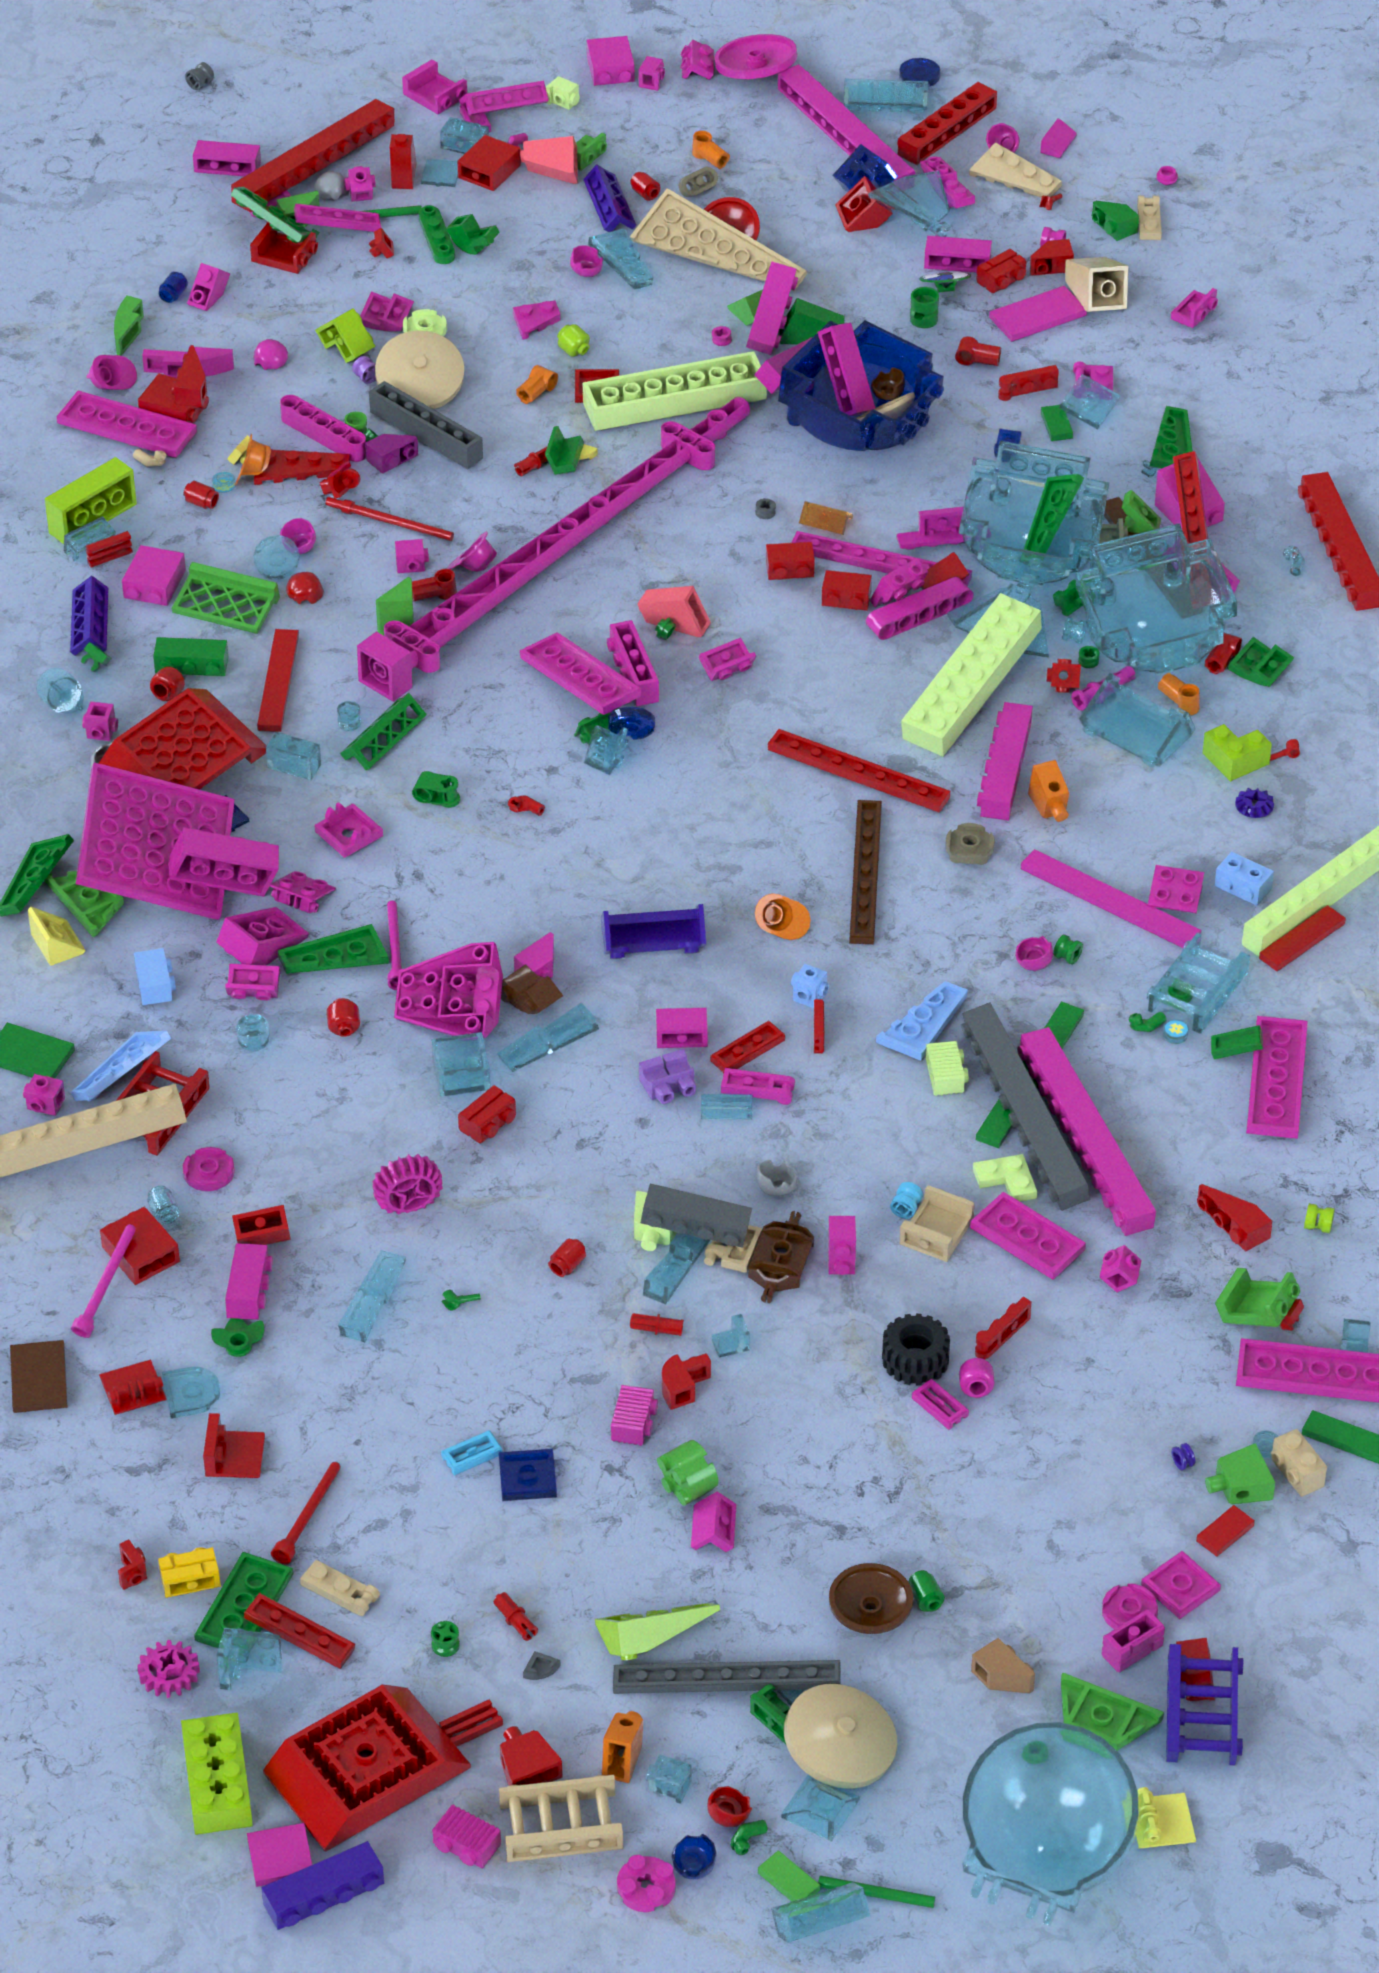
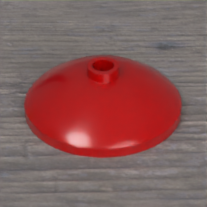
M724 197L711 202L703 209L757 241L760 233V220L756 210L747 201L736 197Z

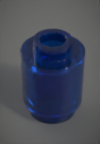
M171 272L159 287V297L167 303L176 301L188 286L186 277L182 273Z

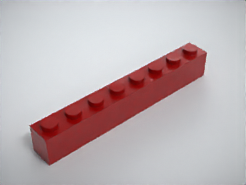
M1322 472L1302 475L1301 485L1298 486L1299 498L1304 500L1305 510L1307 513H1310L1312 525L1319 532V540L1325 545L1327 557H1331L1333 569L1340 576V584L1347 591L1348 601L1352 602L1356 611L1379 608L1378 574L1329 473Z

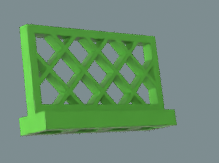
M192 562L188 568L190 574L171 609L172 613L258 634L272 605L278 603L280 594L276 582ZM192 583L203 586V588L194 592L190 590ZM216 589L224 591L223 594L212 597L210 592ZM207 593L209 599L197 603L195 598ZM241 595L246 598L234 603L231 597ZM191 599L194 603L193 606L188 608L180 607L183 602ZM228 599L230 605L219 609L216 603ZM261 600L265 601L266 603L263 606L255 608L253 602ZM249 604L252 610L240 614L238 608ZM210 605H213L215 611L210 613H204L201 610ZM234 610L237 615L228 619L224 618L222 614ZM252 616L257 617L255 625L244 622L245 619Z

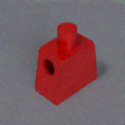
M512 1726L504 1732L503 1736L506 1741L500 1744V1760L508 1786L553 1782L563 1778L561 1758L538 1731L533 1730L522 1735L517 1726Z

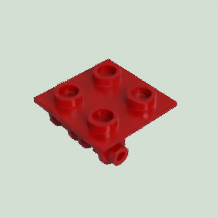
M151 1359L99 1374L114 1415L167 1400L162 1388V1379L157 1376Z

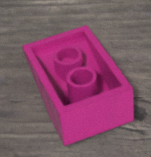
M273 907L225 917L216 942L224 948L226 953L234 956L241 964L266 966L278 958V950L298 945L308 938L309 933L280 909Z

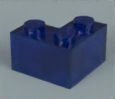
M860 144L832 176L847 192L864 176L884 192L895 180L897 174L885 160Z

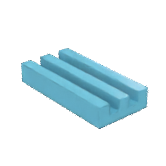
M490 1430L441 1451L443 1460H446L447 1466L451 1468L454 1476L503 1455L501 1446Z

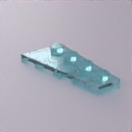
M625 229L589 237L588 245L596 248L598 255L633 289H641L652 285L653 276L646 264L641 262L640 254L634 250L633 242L627 238Z

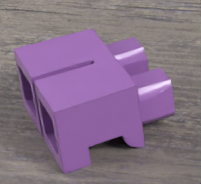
M684 1049L662 1055V1059L658 1056L639 1062V1081L652 1100L658 1099L661 1104H666L674 1099V1093L680 1091L685 1097L695 1095L694 1068H691L688 1064L687 1054Z

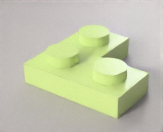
M1023 1154L973 1163V1172L979 1188L1005 1184L1008 1194L1019 1202L1037 1199V1189Z

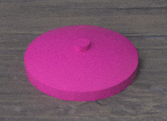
M775 34L750 35L723 45L715 54V66L719 73L730 78L757 79L768 77L786 70L795 63L797 47L794 41L785 36Z

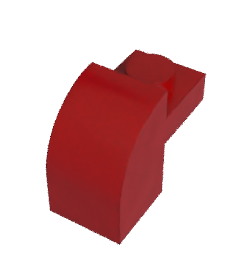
M707 1353L691 1357L685 1361H681L679 1355L676 1354L663 1365L662 1395L670 1410L695 1402V1383L711 1378V1360Z

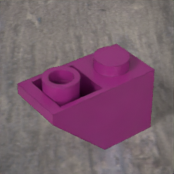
M382 434L365 443L366 461L383 474L418 456V438L412 435Z

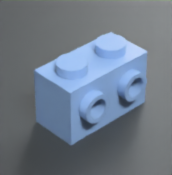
M1231 852L1216 868L1215 886L1254 905H1258L1272 889L1274 871Z
M164 948L135 952V969L142 1005L172 1001L171 991L176 990L174 975L169 976V973L172 972L171 959L165 958Z

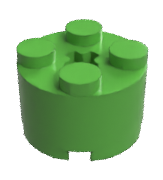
M689 1440L657 1458L658 1466L664 1475V1478L661 1479L664 1489L668 1493L673 1492L683 1506L712 1491L719 1483L713 1463L707 1464L704 1459L707 1453L695 1440Z

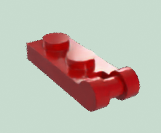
M1056 365L1003 375L999 378V386L1001 388L998 391V398L1002 401H1008L1013 396L1058 388L1059 369Z
M1023 1296L1016 1304L1012 1303L1000 1319H995L987 1331H979L976 1334L975 1356L985 1360L988 1359L1031 1319L1032 1301Z

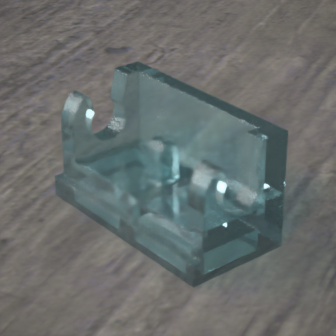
M104 517L98 518L64 535V552L66 555L72 552V559L76 561L79 559V553L86 550V545L116 535V531Z

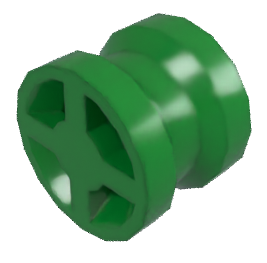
M1063 934L1056 942L1053 955L1059 959L1064 958L1067 963L1073 965L1082 953L1083 943L1078 940L1073 941L1070 936Z
M450 1621L436 1623L431 1629L432 1650L441 1657H449L456 1654L460 1646L458 1627Z

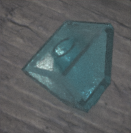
M807 1775L782 1812L781 1818L832 1842L859 1802L860 1796L843 1788L826 1785Z

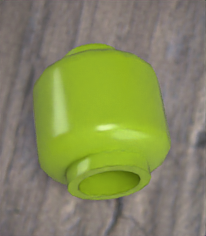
M577 324L565 325L557 335L558 346L571 357L579 354L582 356L590 348L588 345L590 336Z

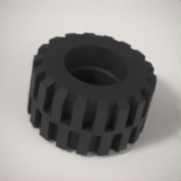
M916 1313V1316L905 1314L904 1318L897 1317L894 1323L890 1322L887 1325V1330H884L882 1364L884 1368H887L889 1376L894 1375V1380L898 1382L903 1380L904 1384L907 1385L916 1383V1386H919L930 1379L938 1380L942 1377V1373L946 1372L947 1365H949L950 1335H948L947 1328L942 1327V1322L939 1320L934 1321L932 1316L927 1315L923 1317L922 1314ZM910 1348H919L923 1350L914 1351L910 1350Z

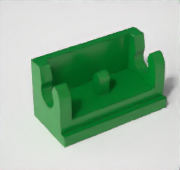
M768 1684L750 1696V1713L786 1744L784 1722L790 1707L777 1697V1694L773 1691L775 1687L772 1684Z

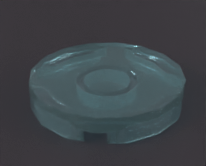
M280 535L269 536L262 540L256 546L253 554L256 569L262 576L268 579H284L292 575L298 567L300 557L299 550L294 541Z

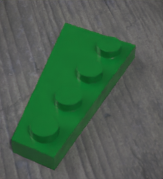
M1166 406L1163 412L1149 464L1151 467L1161 469L1174 464V456L1193 451L1188 410Z
M1079 474L1047 477L1020 558L1022 562L1026 564L1042 562L1084 477Z
M70 834L31 843L0 901L1 917L11 914L16 915L24 909L25 905L74 842Z
M372 924L278 950V958L286 974L389 964V956Z

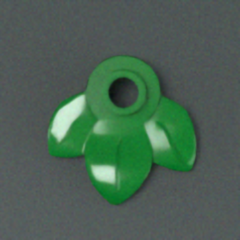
M231 1318L226 1324L225 1329H212L211 1337L216 1345L226 1348L227 1353L231 1356H245L251 1351L252 1345L260 1341L264 1336L263 1321H256L247 1325L242 1319Z

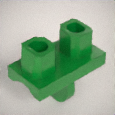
M1085 575L1079 580L1074 579L1069 582L1067 589L1064 591L1058 590L1053 594L1055 606L1061 607L1063 615L1069 616L1081 606L1089 607L1093 604L1095 593L1091 587V576Z

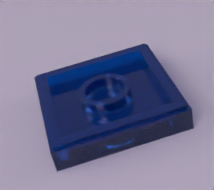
M553 1449L498 1452L502 1501L557 1497Z

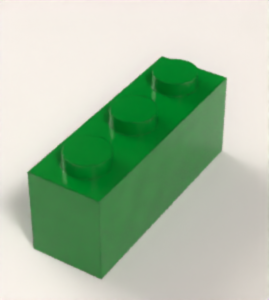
M157 637L153 654L155 674L164 667H173L182 675L225 676L229 658L227 640Z

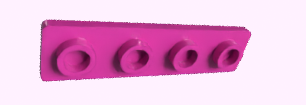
M964 506L918 511L919 531L896 534L900 548L909 550L923 546L956 545L961 542H981L990 539V532L986 524L965 526Z

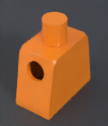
M1056 760L1033 765L1028 795L1043 818L1054 816L1057 822L1064 821L1069 816L1066 810L1069 790Z
M629 1711L626 1714L615 1713L603 1738L602 1775H614L615 1780L630 1783L642 1748L643 1719L639 1713ZM625 1748L622 1757H620L618 1751Z

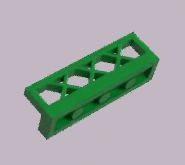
M407 693L396 700L340 754L345 760L354 756L363 768L368 770L427 714L411 694ZM408 706L417 714L415 719L406 718V708ZM392 721L401 722V732L392 731ZM378 734L386 735V746L377 744ZM363 748L372 749V759L370 761L361 753Z

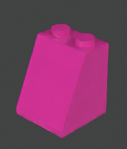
M1198 459L1206 525L1209 527L1223 521L1225 503ZM1174 464L1157 471L1155 506L1178 529H1182Z

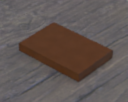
M64 1340L10 1345L13 1413L68 1408Z

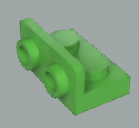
M600 133L595 138L585 135L576 142L578 170L582 171L606 151L605 133Z

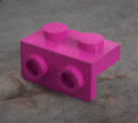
M692 39L689 45H685L681 51L682 63L680 68L682 69V78L686 79L691 72H694L710 80L714 74V49L707 44H702Z
M1212 288L1206 295L1193 290L1171 312V319L1194 328L1205 319L1211 310L1213 311L1218 304V299L1216 298L1217 289Z
M740 637L703 652L698 658L710 680L714 681L716 679H727L733 672L738 670L744 672L753 666L756 654L755 652L749 653Z
M229 964L228 983L225 984L226 992L235 999H245L246 996L256 997V999L264 1001L278 998L280 967Z

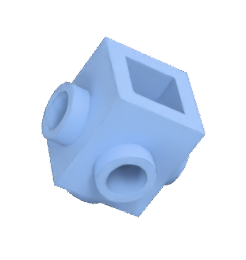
M804 964L799 972L794 973L791 980L793 1001L814 1008V999H823L828 992L827 972Z

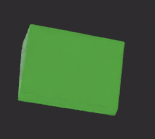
M407 577L376 599L377 631L383 636L384 625L389 621H400L407 626L414 623L412 579L410 577Z

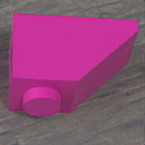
M549 932L515 955L514 972L526 964L538 976H549L552 978L554 934Z

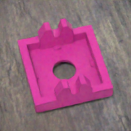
M337 802L335 811L329 807L326 811L325 819L315 824V832L344 858L383 837V829L354 803L345 808L340 802ZM347 829L353 831L351 837H345L342 835V832Z

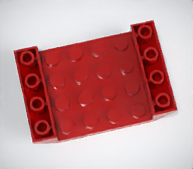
M187 688L114 739L99 764L200 790L243 758H246L252 764L269 752L270 748L207 689Z

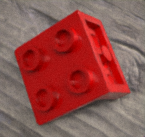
M209 1413L203 1453L205 1477L260 1478L265 1433L226 1431V1425H221L220 1413Z

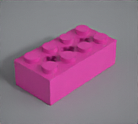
M183 827L170 853L169 879L264 897L279 870V845Z

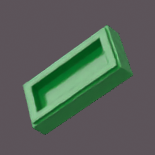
M1063 404L1041 407V416L1050 440L1073 439V430Z
M1260 1025L1211 1036V1054L1214 1060L1263 1049V1032Z

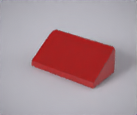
M952 552L927 569L928 573L924 578L925 583L921 588L924 590L953 577H959L963 580L969 576V573L957 554Z

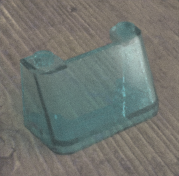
M1109 673L1079 718L1083 726L1082 730L1092 737L1097 735L1138 756L1150 767L1161 766L1195 731L1196 728L1189 713L1180 708L1177 711L1173 708L1167 710L1134 693L1131 687L1119 685L1120 678Z

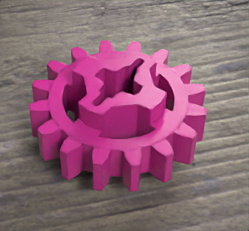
M167 1640L165 1646L156 1642V1649L153 1650L148 1647L146 1648L147 1656L140 1655V1664L137 1665L140 1683L145 1684L147 1692L155 1689V1696L157 1697L162 1692H166L167 1698H170L171 1692H176L180 1696L182 1695V1688L191 1690V1682L198 1681L197 1673H200L197 1653H192L191 1646L183 1649L181 1641L176 1645H172L171 1640Z

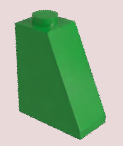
M796 298L786 315L787 319L784 329L779 328L780 344L797 345L812 337L818 345H821L818 331L834 325L844 324L845 316Z

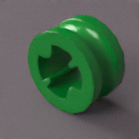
M1093 646L1082 647L1079 650L1078 663L1084 668L1096 667L1099 664V650Z

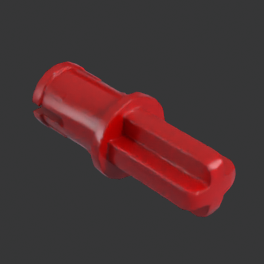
M547 447L536 453L531 452L528 457L515 463L514 467H517L515 468L516 473L522 477L535 468H541L542 464L548 461L545 455Z
M633 1313L630 1319V1328L655 1332V1335L664 1333L682 1336L684 1320L660 1317V1314L651 1316Z
M506 1592L497 1594L493 1602L505 1616L506 1623L512 1625L522 1636L523 1640H531L532 1637L526 1629L528 1628L535 1636L538 1633V1628L525 1615V1609L518 1607Z

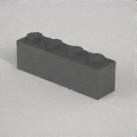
M650 1183L640 1223L743 1248L752 1208Z

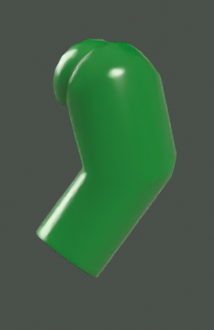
M1158 1012L1149 1019H1142L1140 1013H1134L1129 1017V1026L1134 1031L1152 1032L1164 1024L1167 1018L1163 1012Z

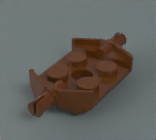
M792 1211L789 1221H772L763 1226L748 1268V1277L764 1288L761 1300L766 1303V1300L767 1303L772 1302L775 1291L800 1287V1278L811 1247H814V1236L806 1227L798 1225L802 1216L799 1212L795 1216V1211ZM779 1248L786 1249L787 1252L778 1253L776 1252V1250H778Z

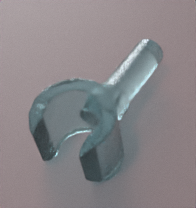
M1144 460L1143 466L1145 468L1141 473L1151 478L1155 475L1157 468L1149 466L1150 462Z

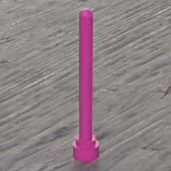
M391 900L387 903L392 969L387 975V981L391 989L397 990L399 971L402 970L397 903Z
M129 1224L125 1227L84 1313L75 1318L70 1328L73 1333L80 1337L89 1338L93 1332V1317L135 1233L133 1225Z

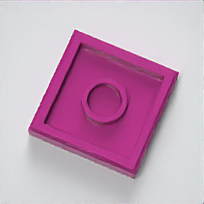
M1183 1551L1149 1573L1141 1581V1585L1152 1592L1155 1598L1179 1619L1218 1593L1221 1588L1220 1583Z
M304 1823L247 1833L256 1887L270 1884L312 1865Z

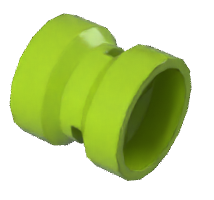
M1309 1203L1304 1229L1313 1230L1317 1228L1324 1233L1330 1234L1335 1208L1326 1207L1323 1209L1319 1208L1316 1204Z

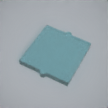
M446 159L426 160L421 184L436 185V187L456 186L458 179L457 161Z

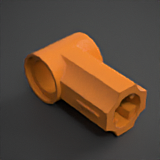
M697 131L694 133L692 155L698 159H706L718 169L725 167L730 159V154L712 141V135L709 132Z
M536 365L532 368L529 378L516 389V395L525 404L533 402L545 390L552 391L558 382V374L545 367Z
M1165 674L1158 683V689L1178 704V711L1181 714L1187 716L1196 714L1199 711V688L1194 684H1185L1175 675Z

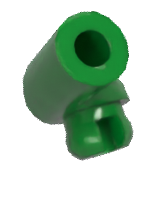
M762 1819L741 1824L731 1839L730 1845L732 1850H735L738 1855H745L749 1851L748 1849H750L749 1839L753 1836L767 1833L766 1822Z

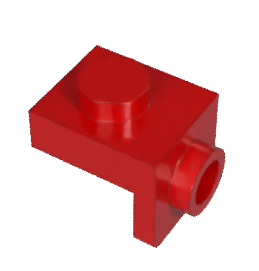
M129 1539L119 1544L121 1561L125 1565L118 1570L119 1583L123 1590L136 1586L147 1579L145 1556L139 1547L135 1548Z

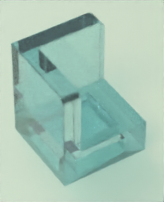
M742 1314L731 1316V1330L712 1335V1342L719 1358L750 1351V1333Z
M1344 1319L1340 1350L1368 1353L1371 1322Z

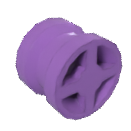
M368 356L359 357L352 367L354 374L360 377L366 384L376 380V363H373L372 359Z

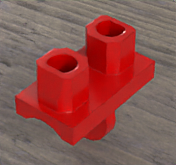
M346 462L331 472L327 479H323L320 482V486L324 495L332 493L334 499L344 495L349 489L357 487L361 479L359 473L351 468L350 462Z

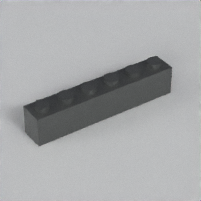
M383 381L369 391L370 413L406 434L416 436L418 441L466 469L471 468L483 459V440L481 436L386 381Z

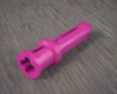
M1126 666L1099 682H1090L1086 688L1075 690L1071 695L1074 706L1078 710L1083 711L1087 709L1089 704L1100 702L1107 693L1136 678L1134 676V669L1131 666Z

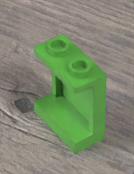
M1237 1268L1216 1300L1215 1305L1223 1323L1279 1327L1295 1299L1299 1296L1300 1288L1292 1272H1287L1281 1282L1251 1280L1247 1268Z

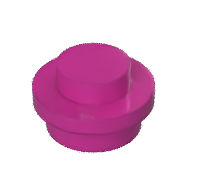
M1163 166L1157 172L1156 179L1164 185H1171L1177 181L1178 174L1175 168Z

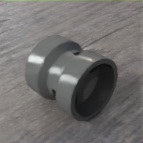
M201 62L195 69L186 72L185 79L193 90H198L204 86V83L207 84L214 79V72L207 63Z

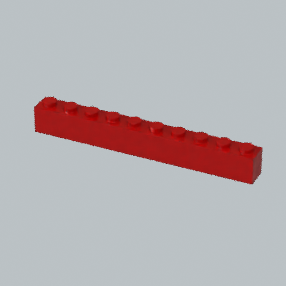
M374 99L231 184V193L234 188L245 187L267 201L272 200L284 191L392 128L395 122V108L378 99ZM231 196L232 203L236 204L237 206H239V207H241V208H243V209H245V210H247V211H249V212H252V210L249 209L248 207L245 208V207H242V206H240L239 204H237V203H236V199Z

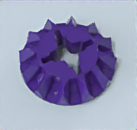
M1247 788L1246 792H1239L1235 800V806L1244 816L1251 818L1265 817L1273 811V796L1268 795L1267 790L1261 792L1259 788L1256 790ZM1258 800L1257 803H1255V806H1253L1252 801Z

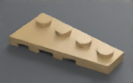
M996 142L969 169L970 176L977 177L978 175L985 177L986 181L994 183L998 181L1012 189L1014 187L1024 189L1025 193L1041 198L1043 195L1053 196L1062 187L1060 179Z

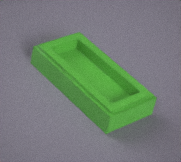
M779 1850L758 1867V1874L799 1908L820 1891V1884Z

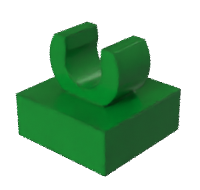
M89 642L83 649L88 654L82 657L81 662L86 664L89 659H93L94 665L90 670L95 672L99 669L100 663L107 665L112 658L95 644Z

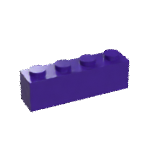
M366 1841L261 1887L263 1905L277 1930L286 1926L290 1927L309 1916L321 1914L334 1905L346 1903L353 1897L366 1891L369 1892L377 1889L380 1885L384 1884L383 1866L370 1843Z

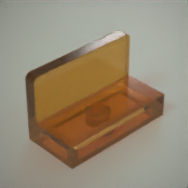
M805 501L799 523L844 535L848 518L852 519L853 514Z

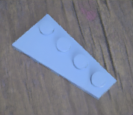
M947 981L943 982L924 998L923 1003L917 1007L913 1006L908 1010V1015L901 1020L897 1019L893 1022L891 1028L886 1032L882 1031L876 1036V1043L921 1061L926 1054V1044L934 1043L967 998L968 990Z
M166 1030L136 1032L70 1092L75 1101H93L99 1097L104 1089L171 1039L170 1035Z

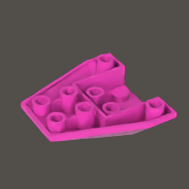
M470 943L400 970L394 1018L461 1039L486 1038L499 1021L503 973L496 943Z

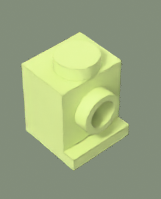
M558 76L546 86L549 100L547 104L549 105L554 103L570 110L579 102V85Z

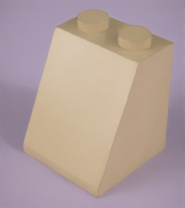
M1107 257L1066 259L1065 281L1085 311L1127 309L1128 265Z

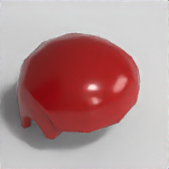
M311 572L294 574L286 586L288 597L298 604H301L303 600L314 604L322 598L324 593L319 578Z
M730 1786L715 1789L710 1794L707 1802L710 1817L716 1824L723 1827H738L746 1821L752 1810V1807H750V1797L743 1796L739 1790Z

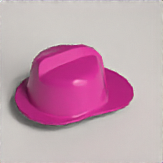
M99 355L94 359L86 378L90 379L95 387L102 390H125L135 384L137 371L131 360L124 356Z
M486 531L481 534L446 569H452L457 565H461L470 571L478 572L488 567L497 555L496 550L486 539L488 532Z

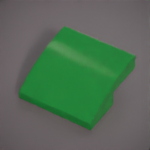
M1252 637L1230 662L1227 669L1253 683L1270 687L1289 666L1294 657L1276 644L1270 649L1258 639Z

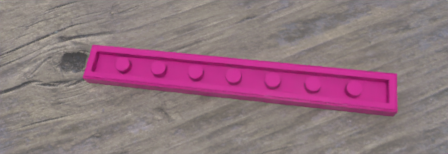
M800 531L796 532L791 542H812L814 557L888 574L915 559V557ZM918 558L926 569L937 563ZM966 569L969 576L962 581L968 586L972 578V570Z
M1034 849L1021 863L1022 870L1185 950H1188L1201 936L1200 929L1155 907L1147 906V903Z

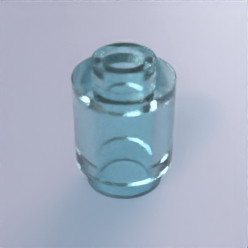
M160 1185L149 1191L147 1202L155 1219L160 1224L174 1222L178 1218L180 1210L171 1190Z

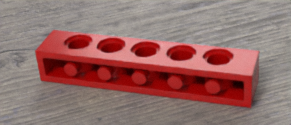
M976 82L922 122L901 135L897 141V155L915 165L920 164V161L927 159L997 108V91L980 82Z

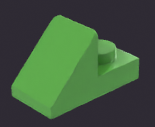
M1133 490L1125 493L1122 509L1127 515L1124 526H1127L1128 532L1149 535L1158 534L1161 518Z

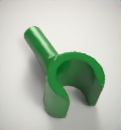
M450 1289L442 1294L445 1300H442V1303L450 1311L457 1309L461 1303L481 1299L479 1293L457 1296Z

